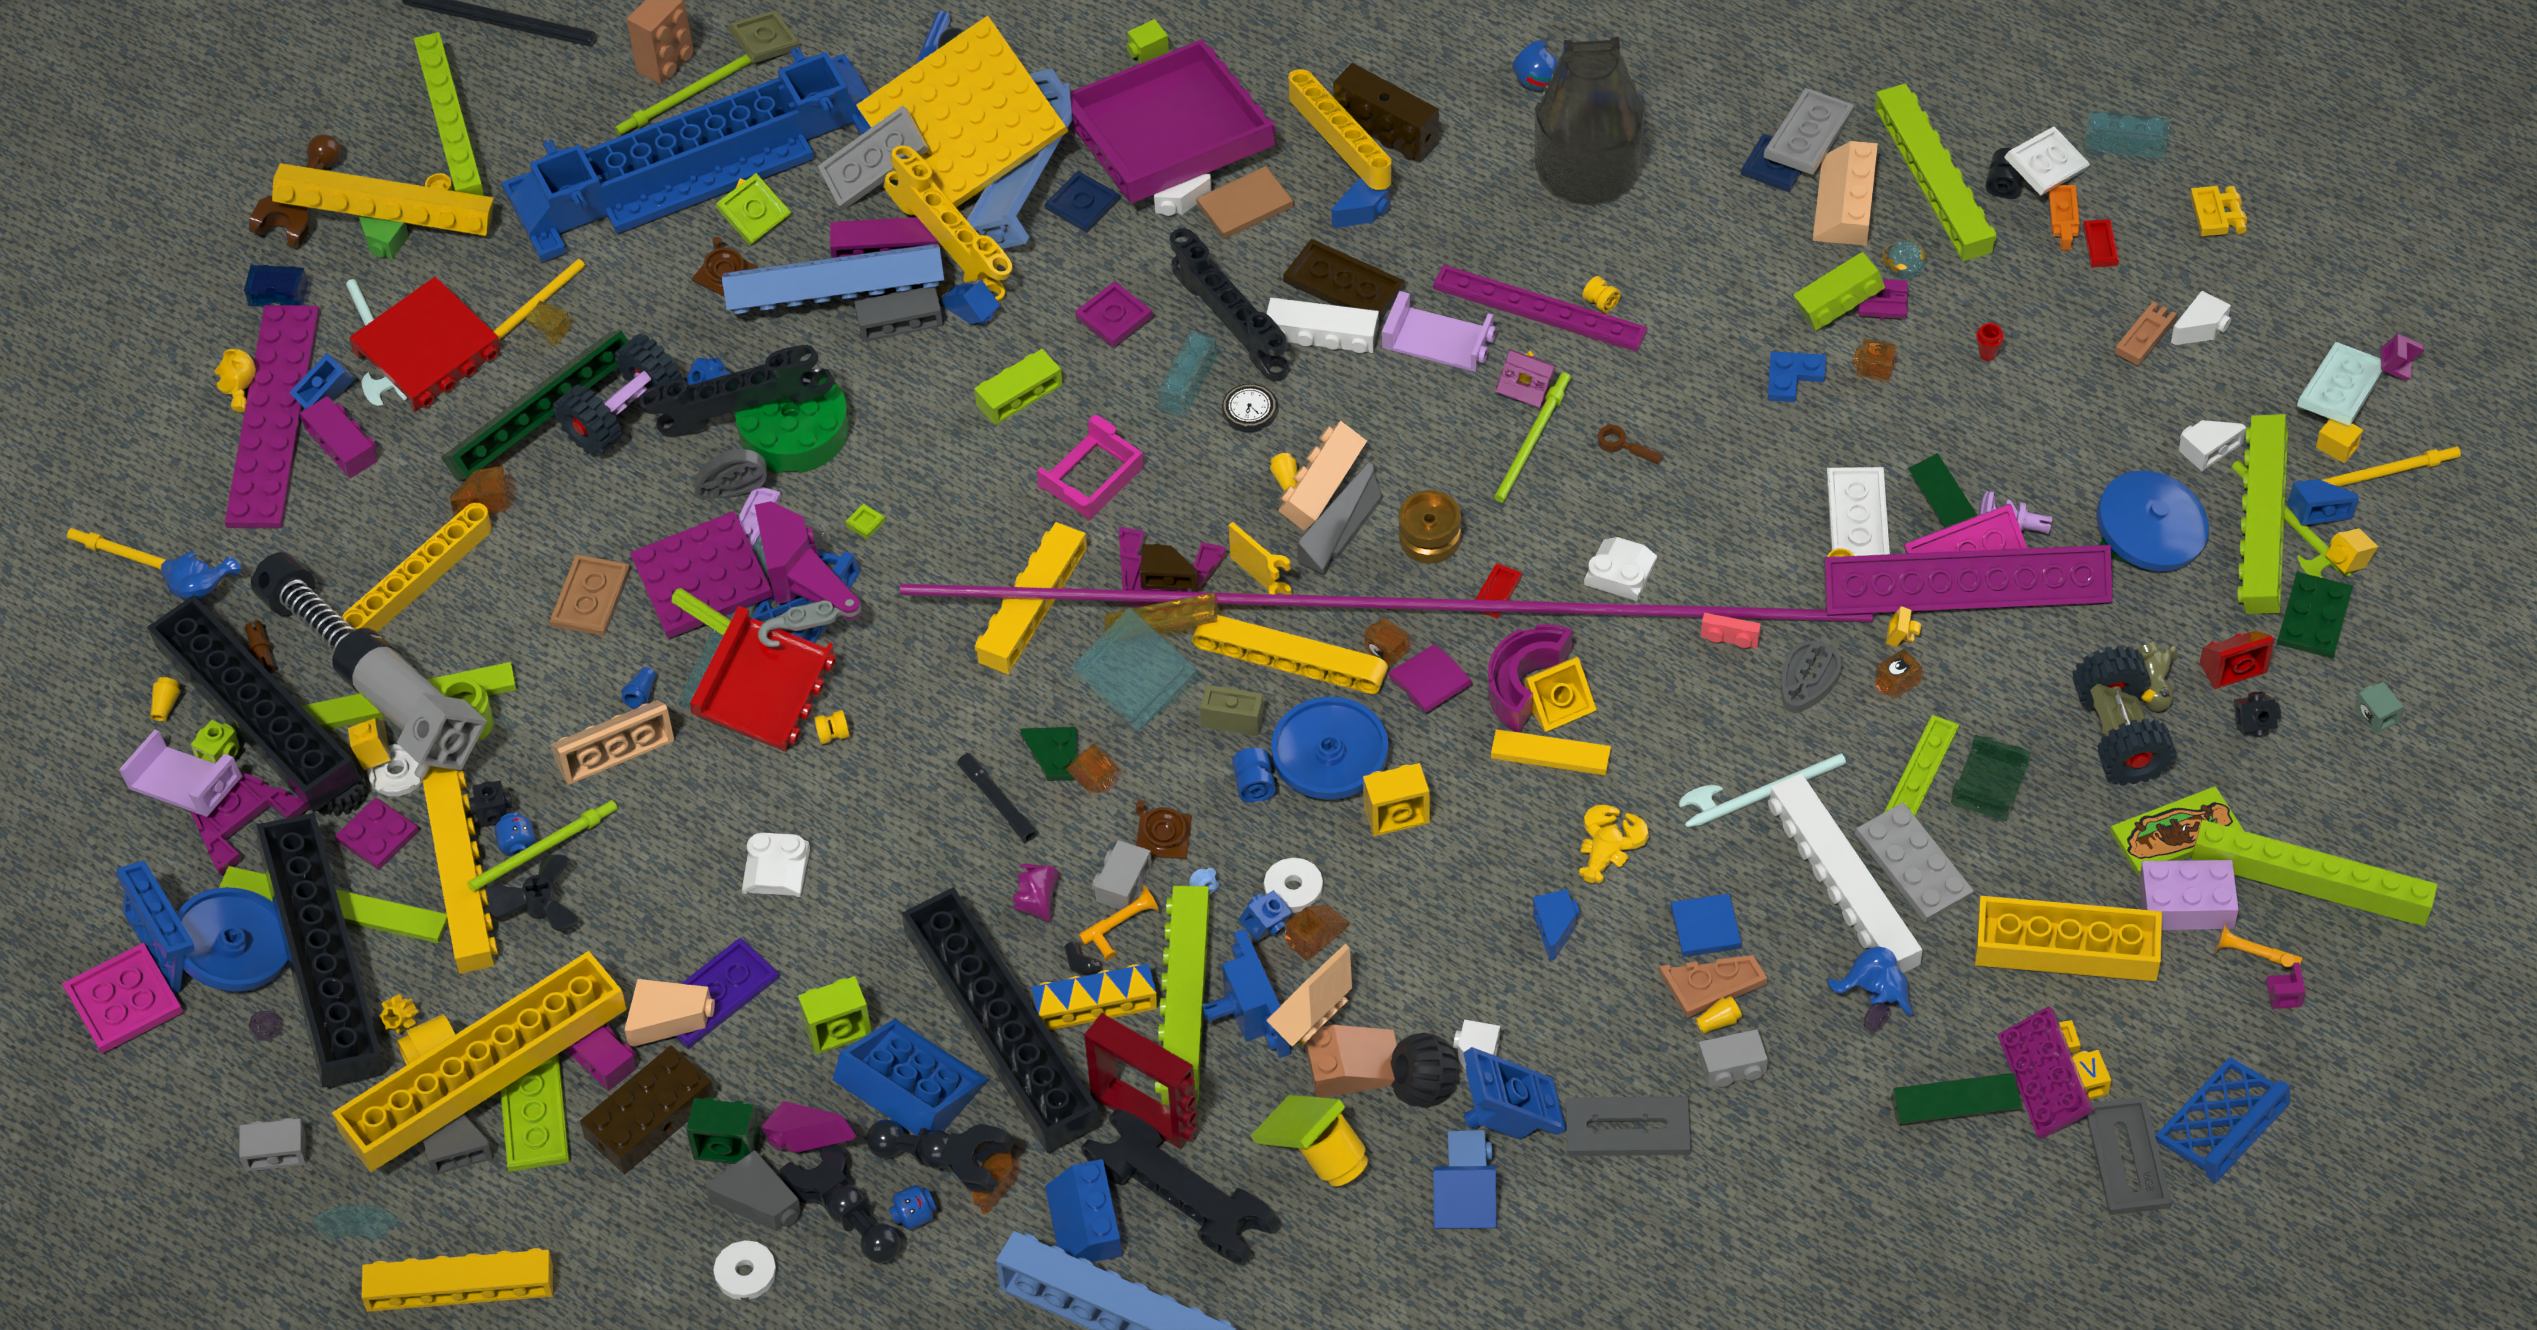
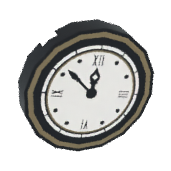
M1242 384L1226 393L1222 401L1223 417L1234 430L1244 433L1258 432L1262 430V427H1265L1267 424L1268 426L1271 425L1277 416V400L1274 394L1264 386Z

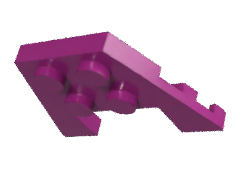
M1119 527L1122 590L1198 592L1141 588V555L1139 553L1145 538L1144 531ZM1201 542L1195 563L1192 565L1197 569L1198 590L1225 558L1226 547ZM1123 601V604L1127 606L1179 615L1188 604Z
M240 771L242 775L240 780L207 817L192 811L190 813L217 873L221 876L227 871L228 866L233 867L241 861L239 853L225 841L228 837L269 806H272L284 819L299 816L309 807L299 797L296 798L289 795L287 790L279 787L275 789L264 784L263 780Z

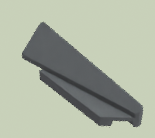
M1368 462L1299 539L1297 543L1299 563L1323 573L1330 558L1338 559L1381 503V494L1372 463Z

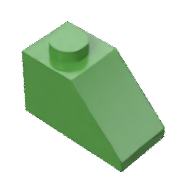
M358 215L369 251L377 257L381 258L384 256L393 260L409 238L406 223Z

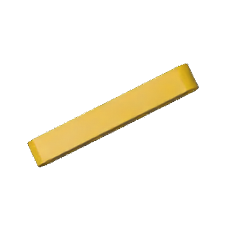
M1298 69L1290 72L1288 76L1290 102L1370 188L1375 190L1388 188L1391 185L1390 157L1309 71Z
M472 503L466 506L342 615L344 621L349 623L355 630L371 628L377 632L380 631L489 535L492 526L486 506L481 503Z
M1205 613L1201 616L1192 637L1193 644L1199 649L1369 694L1379 692L1388 669L1387 663L1376 656L1212 613Z

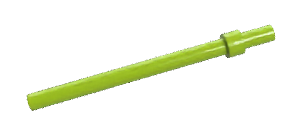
M745 54L646 110L636 111L631 114V118L614 127L616 133L621 136L635 127L641 128L648 124V120L744 68L751 64L752 61Z
M1562 372L1554 387H1550L1547 392L1544 406L1494 496L1496 501L1502 503L1505 501L1553 410L1563 400L1565 396L1564 390L1571 379L1568 373Z
M610 800L595 810L590 808L583 812L580 818L468 881L469 889L474 892L585 828L591 829L598 825L602 818L615 812L617 805L613 800Z

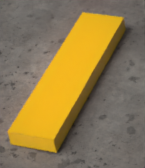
M1496 729L1491 759L1606 776L1611 746Z

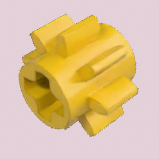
M397 994L391 999L382 1002V1006L385 1009L379 1017L382 1018L386 1029L395 1028L397 1034L405 1031L406 1028L409 1029L416 1025L413 1018L419 1011L416 1010L412 998L402 999L401 994Z

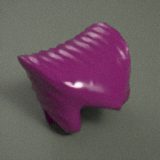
M1022 864L1019 868H1025L1028 871L1018 874L1019 892L1013 895V901L1016 903L1012 905V908L1041 918L1049 923L1051 920L1052 894L1059 878L1058 870L1051 865Z

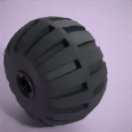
M1423 1032L1410 1035L1396 1045L1392 1053V1060H1390L1395 1079L1391 1086L1394 1088L1395 1095L1401 1101L1410 1106L1429 1108L1444 1102L1451 1095L1457 1078V1062L1455 1061L1456 1056L1453 1048L1449 1043L1437 1035Z

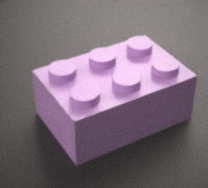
M2232 860L2142 861L2139 875L2142 910L2162 911L2161 930L2222 929L2225 922L2228 929L2235 928L2238 902Z

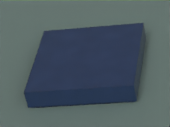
M1763 133L1742 167L1741 175L1790 193L1803 171L1764 158V150L1773 136Z
M1077 171L1045 203V209L1088 233L1120 200V194Z

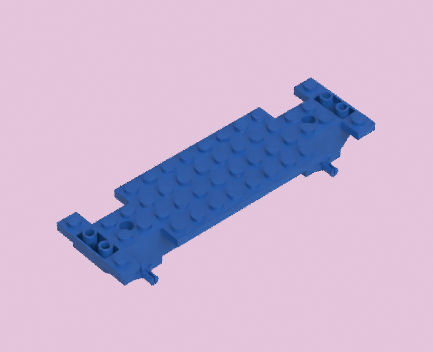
M796 47V51L792 48L790 54L795 62L779 69L778 78L586 150H582L580 144L568 149L558 150L554 141L548 139L549 144L547 140L543 143V147L548 154L530 163L531 171L528 175L525 173L501 182L502 188L540 261L544 262L566 253L565 245L559 233L607 216L617 234L736 189L740 178L747 180L757 173L762 179L814 159V155L806 141L807 139L852 122L861 136L871 127L856 105L870 96L868 89L845 54L830 58L828 53L824 52L816 56L805 57L800 47Z

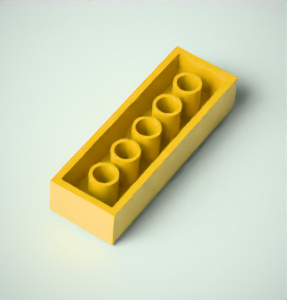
M1980 896L1977 915L1975 966L2157 981L2161 962L2162 911Z

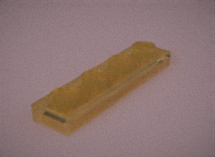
M1214 593L1105 614V638L1108 643L1217 622L1218 600Z

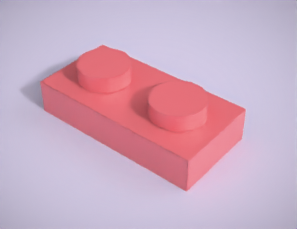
M1704 613L1701 638H1706L1715 643H1732L1741 648H1757L1761 623Z

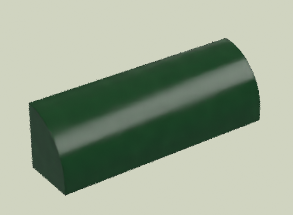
M1938 453L1908 468L1945 528L1978 516Z
M2015 1073L1897 1087L1893 1089L1890 1096L1895 1119L1898 1124L2021 1109Z

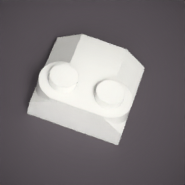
M1619 537L1605 539L1596 555L1589 562V570L1584 579V585L1638 601L1657 560V555L1645 545Z
M758 833L753 835L747 842L748 857L742 893L794 895L801 897L810 852L809 842L793 834Z

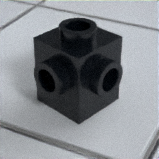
M2266 692L2248 693L2247 698L2233 699L2236 728L2243 733L2251 732L2252 735H2264L2269 733V729L2278 728L2277 720L2281 719L2280 705L2274 698L2266 695Z
M501 780L494 782L486 781L472 786L474 797L468 798L471 815L477 814L480 828L496 825L502 816L508 814L507 808H512L510 792L503 790Z

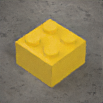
M1420 763L1402 765L1396 769L1384 772L1376 771L1370 775L1363 776L1364 810L1373 836L1430 823L1429 788Z

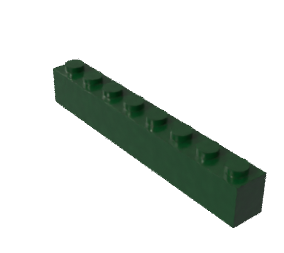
M622 330L607 333L444 454L441 459L456 480L468 479L553 416V404L571 388L580 385L589 389L616 369L619 364L615 362V353L628 342Z

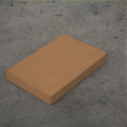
M1266 166L1196 198L1197 206L1223 239L1293 207V200Z
M576 554L550 618V626L605 636L628 577L630 565Z

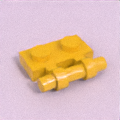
M2218 186L2191 188L2190 198L2201 236L2228 234L2229 225L2235 227L2237 234H2244L2247 231V217L2241 210V196L2236 192L2234 186L2227 187L2223 194H2220ZM2224 207L2229 208L2231 212H2225Z

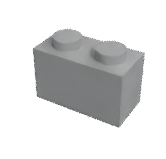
M1118 840L1114 849L1108 850L1102 872H1098L1093 880L1092 889L1095 890L1096 902L1120 910L1133 903L1152 867L1151 851Z
M1758 1029L1699 1042L1698 1059L1708 1087H1725L1734 1081L1743 1079L1753 1081L1767 1073L1768 1059Z
M284 1118L274 1122L264 1123L256 1121L247 1125H240L239 1157L244 1170L253 1171L306 1165V1132L301 1119Z

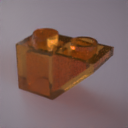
M503 466L476 470L450 496L454 517L472 503H481L486 506L488 512L493 513L510 508Z
M1329 905L1306 906L1285 924L1286 944L1308 961L1349 926V922Z
M1011 1151L1008 1153H994L987 1157L983 1163V1169L988 1170L994 1180L998 1182L992 1194L972 1191L974 1205L980 1204L982 1215L988 1214L1015 1184Z

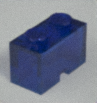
M250 265L244 292L249 306L264 307V305H271V303L303 306L308 281L302 267Z

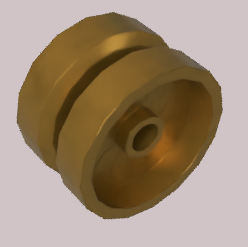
M1425 490L1410 495L1401 504L1398 513L1400 547L1407 556L1419 562L1435 563L1451 557L1458 550L1461 541V514L1459 505L1452 497L1444 492Z

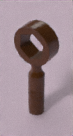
M1606 425L1599 430L1598 445L1606 452H1617L1625 448L1630 453L1658 465L1663 460V454L1637 443L1626 442L1624 430L1617 425ZM1613 434L1619 437L1620 440L1610 443L1604 440L1603 437Z

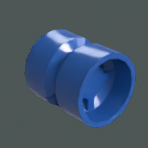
M1247 748L1235 754L1232 764L1234 775L1237 778L1236 785L1239 798L1251 803L1264 801L1272 797L1276 789L1274 777L1271 773L1269 753L1261 748Z

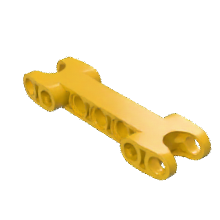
M901 145L895 147L890 156V161L895 171L889 172L885 177L884 188L904 213L916 215L964 271V283L982 279L990 291L999 294L995 299L998 303H1001L1005 295V289L1000 280L1007 279L1011 274L1012 263L991 237L979 235L931 180L932 170L930 166L914 149ZM898 154H904V155L908 156L909 158H908V159H901V158L897 157V155H898ZM898 180V185L895 186L890 181ZM1002 265L1006 270L998 271L997 266Z

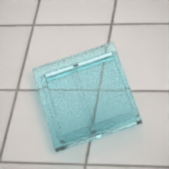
M1130 607L1070 667L1071 671L1137 733L1199 672Z

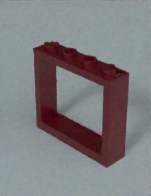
M1101 1013L1084 1034L1091 1097L1113 1111L1122 1109L1139 1117L1152 1126L1159 1133L1161 1139L1181 1150L1187 1141L1191 1142L1194 1139V1133L1199 1128L1193 1065ZM1116 1058L1168 1087L1170 1108L1118 1079Z

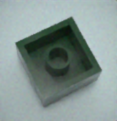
M711 1097L704 1099L694 1098L686 1128L693 1160L736 1164L754 1150L757 1152L760 1130L754 1105L744 1101H719Z

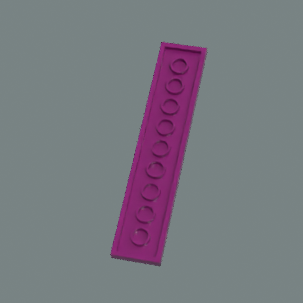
M264 305L254 359L256 368L255 378L250 384L225 517L226 528L282 529L301 422L300 412L303 410V406L289 392L310 370L320 313L318 306Z
M2111 545L1824 557L1826 614L1897 612L1901 606L1911 611L2112 602Z

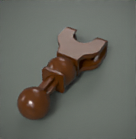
M326 134L312 138L307 146L309 161L305 167L322 170L323 168L334 166L341 156V147L338 141ZM272 196L265 197L259 200L251 214L249 231L257 235H263L269 227L283 226L287 229V246L299 249L309 233L307 207L273 202Z

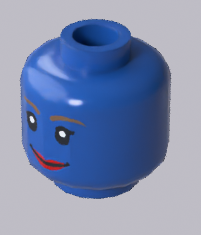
M508 813L502 816L495 825L494 833L498 849L507 856L512 857L535 844L536 839L532 822L528 817L520 813Z
M913 1185L895 1193L892 1197L894 1206L889 1208L895 1224L902 1223L907 1230H912L930 1222L933 1219V1212L937 1210L928 1188L922 1189L919 1185Z

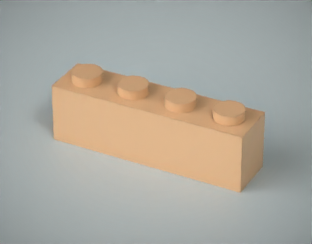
M1342 421L1333 428L1328 426L1319 438L1322 441L1319 447L1315 446L1306 458L1309 461L1306 467L1302 466L1293 478L1297 482L1293 487L1289 486L1280 498L1283 503L1278 512L1302 530L1309 528L1318 519L1367 440Z

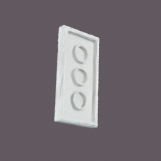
M1827 468L1832 550L1844 548L1851 551L1854 556L1890 554L1884 468Z

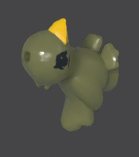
M2154 641L2136 650L2140 651V654L2143 656L2151 680L2150 689L2143 692L2141 698L2150 710L2161 712L2166 710L2173 701V690L2165 681V676L2168 673L2171 661L2177 660L2178 652L2175 645L2159 650Z

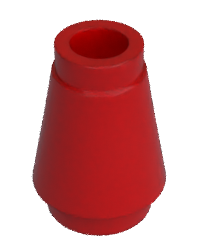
M1986 323L1978 329L1976 338L1980 358L1984 361H1992L1995 359L2002 344L2004 334L1997 324Z

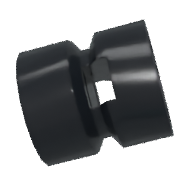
M2013 148L1998 149L1992 156L1985 187L1995 197L2012 199L2020 193L2023 177L2004 158Z

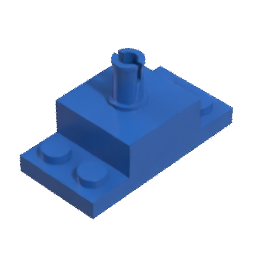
M1246 930L1234 932V945H1231L1234 960L1222 964L1225 997L1202 1004L1204 1015L1208 1022H1212V1020L1233 1013L1245 1042L1265 1036L1268 1048L1270 1050L1275 1049L1279 1058L1290 1055V1044L1266 1021L1280 1007V1004Z
M1474 1047L1469 1048L1463 1053L1466 1062V1075L1475 1106L1464 1114V1119L1470 1128L1474 1127V1129H1477L1482 1125L1517 1139L1523 1138L1537 1128L1555 1135L1566 1130L1552 1077Z

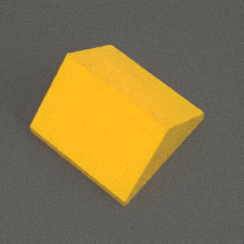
M1577 656L1525 678V688L1533 692L1532 713L1544 732L1597 710L1579 657Z

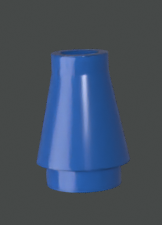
M641 668L640 672L623 687L622 700L628 707L637 709L639 706L648 703L653 682L656 678V673L651 668Z

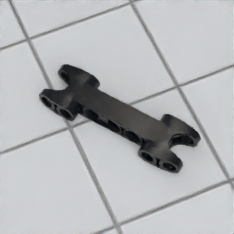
M1186 228L1174 230L1170 235V246L1176 254L1172 260V272L1191 294L1200 296L1248 350L1250 361L1267 379L1271 381L1284 379L1288 375V362L1283 356V353L1287 350V337L1268 314L1258 312L1209 258L1208 247L1196 234ZM1179 237L1188 238L1185 242L1175 241ZM1274 366L1283 368L1280 372H1272L1269 369Z
M799 345L771 353L763 365L687 386L679 379L661 383L647 389L641 395L639 404L648 414H662L657 420V429L665 437H675L703 429L707 425L709 418L787 397L793 403L814 399L829 392L834 385L835 379L828 369H811L818 362V353L810 345ZM811 354L807 360L800 361L804 355ZM827 378L825 383L817 386L820 380ZM656 397L653 403L647 405L651 398ZM675 421L671 427L664 428L666 423Z
M1116 1109L1109 1116L1110 1123L1121 1135L1120 1139L1111 1144H1102L1089 1139L1081 1146V1151L1089 1162L1103 1159L1106 1177L1114 1183L1122 1185L1129 1177H1132L1202 1225L1197 1235L1203 1244L1233 1263L1244 1265L1251 1258L1250 1251L1238 1237L1243 1231L1257 1229L1261 1232L1272 1234L1279 1227L1275 1215L1260 1200L1247 1191L1236 1188L1230 1196H1227L1157 1148L1162 1141L1159 1133L1142 1119L1127 1111Z

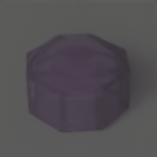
M1883 1003L1872 1004L1864 1016V1027L1873 1033L1880 1031L1890 1016V1007Z
M261 1010L251 1016L249 1029L256 1040L269 1041L278 1035L280 1023L272 1011Z

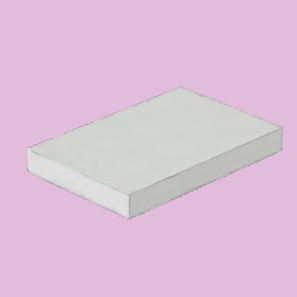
M2055 127L2015 147L2004 157L2040 195L2079 175L2090 166L2089 162Z

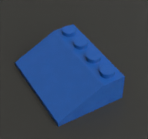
M895 1018L842 1050L839 1054L832 1079L846 1091L859 1097L869 1106L874 1107L891 1120L912 1132L915 1136H918L921 1128H926L929 1132L936 1130L944 1131L988 1082V1078Z

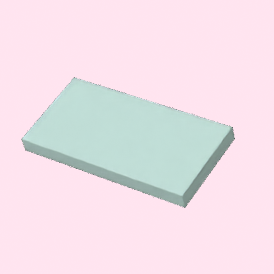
M2335 342L2300 396L2297 406L2350 426L2384 372L2381 370V359Z

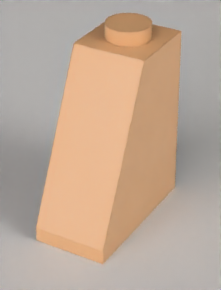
M638 979L625 1026L628 1045L638 1046L706 1028L708 1017L713 1016L715 1000L711 999L708 987Z

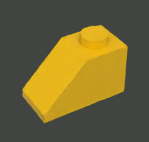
M374 718L348 728L351 748L363 770L391 761L385 724L382 719Z

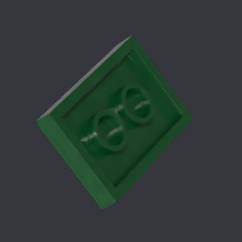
M2296 572L2277 645L2334 659L2353 585Z

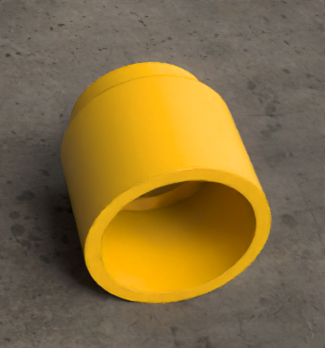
M441 1014L406 1030V1036L396 1040L407 1066L453 1037L455 1033L446 1016Z
M1341 1113L1308 1149L1298 1148L1321 1180L1328 1181L1334 1187L1344 1185L1355 1179L1368 1163V1158L1364 1154V1144Z

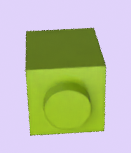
M1155 19L1127 32V51L1132 58L1136 57L1140 63L1169 53L1168 35Z

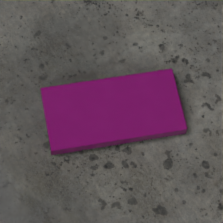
M2048 1006L1997 1034L2011 1071L2015 1073L2018 1089L2036 1135L2040 1139L2094 1111L2054 1009Z

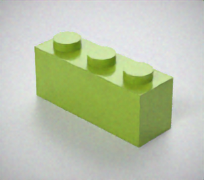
M1861 252L1796 292L1793 296L1800 313L1817 331L1871 296L1876 295L1885 286L1879 270Z
M1040 349L974 388L976 405L996 425L1063 385L1061 368L1043 349Z

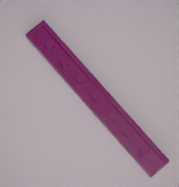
M1447 265L1442 266L1433 283L1434 290L1638 352L1647 333L1646 326Z

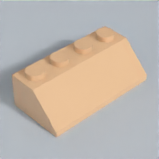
M1850 141L1825 155L1821 162L1813 241L1867 246L1878 143Z
M656 700L649 704H643L625 714L616 715L612 719L596 726H590L572 736L563 737L551 744L555 762L567 785L673 742L674 736L668 709L664 703Z
M1345 943L1266 1020L1291 1046L1300 1039L1305 1043L1348 1001L1345 995L1352 989L1350 947Z

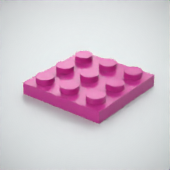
M144 943L62 983L64 990L101 1054L183 1013L180 1004Z

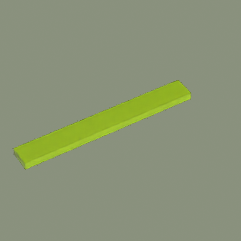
M511 662L426 679L439 692L445 683L461 677L476 681L485 689L487 696L516 690ZM361 694L302 705L305 711L324 730L358 724L374 718H386Z
M228 866L219 888L231 887L249 890L273 902L266 874ZM336 890L345 923L434 943H440L448 925V918L445 913Z

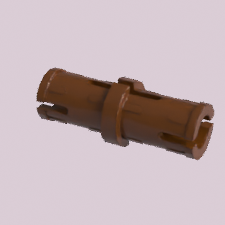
M254 621L256 631H254L252 623L249 622L245 626V632L250 643L248 646L249 653L263 667L266 665L269 673H273L275 665L270 654L272 648L270 642L266 640L263 624L260 621Z

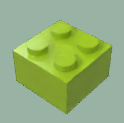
M855 976L839 979L833 984L821 988H813L804 994L798 995L804 1028L815 1055L860 1040L872 1033L867 1004Z

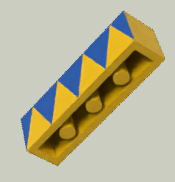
M1149 963L1130 965L1127 968L1113 971L1104 970L1097 974L1083 977L1074 976L1068 980L1053 983L1044 982L1031 987L1033 1008L1048 1031L1095 1022L1101 1013L1110 1018H1116L1157 1009L1156 990Z

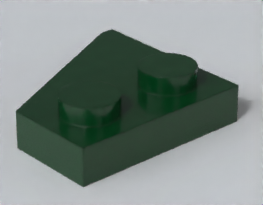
M1076 727L1020 729L1023 742H1026L1031 755L1036 763L1040 765L1047 781L1077 780Z

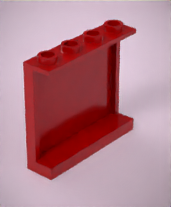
M436 277L430 279L350 336L352 352L359 359L365 356L411 401L414 412H417L422 407L427 408L437 396L443 392L451 391L458 381L473 375L480 365L486 361L494 360L500 352L498 336Z
M738 606L690 702L691 714L786 752L790 744L795 745L799 738L801 729L798 727L802 719H808L813 704L810 703L814 695L819 696L825 682L822 678L826 670L830 672L835 664L836 655H834L833 643L829 642L827 648L781 629H774L767 633V638L772 641H779L780 645L777 647L765 646L758 638V630L763 622L751 618L748 609Z

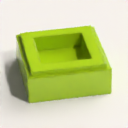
M862 504L845 523L847 528L868 540L885 523V516Z

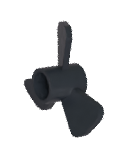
M545 856L541 860L539 874L527 878L522 888L491 886L487 891L491 916L495 919H502L525 908L526 913L534 919L547 918L550 926L556 931H565L575 927L578 924V917L554 901L552 884L568 866L567 856Z

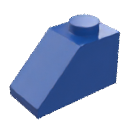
M1360 177L1331 209L1332 226L1339 228L1375 222L1380 215H1385L1389 210V188L1383 190L1372 189Z
M982 279L958 284L939 300L942 306L969 324L979 322L984 324L995 315L993 311L1000 306Z
M326 353L289 393L307 409L326 396L332 401L335 400L350 386L356 377L339 360Z
M2320 479L2293 482L2287 505L2301 525L2353 519L2359 496L2354 492Z
M1568 889L1533 897V915L1549 961L1557 958L1575 930L1576 917L1580 916L1576 899L1571 900Z

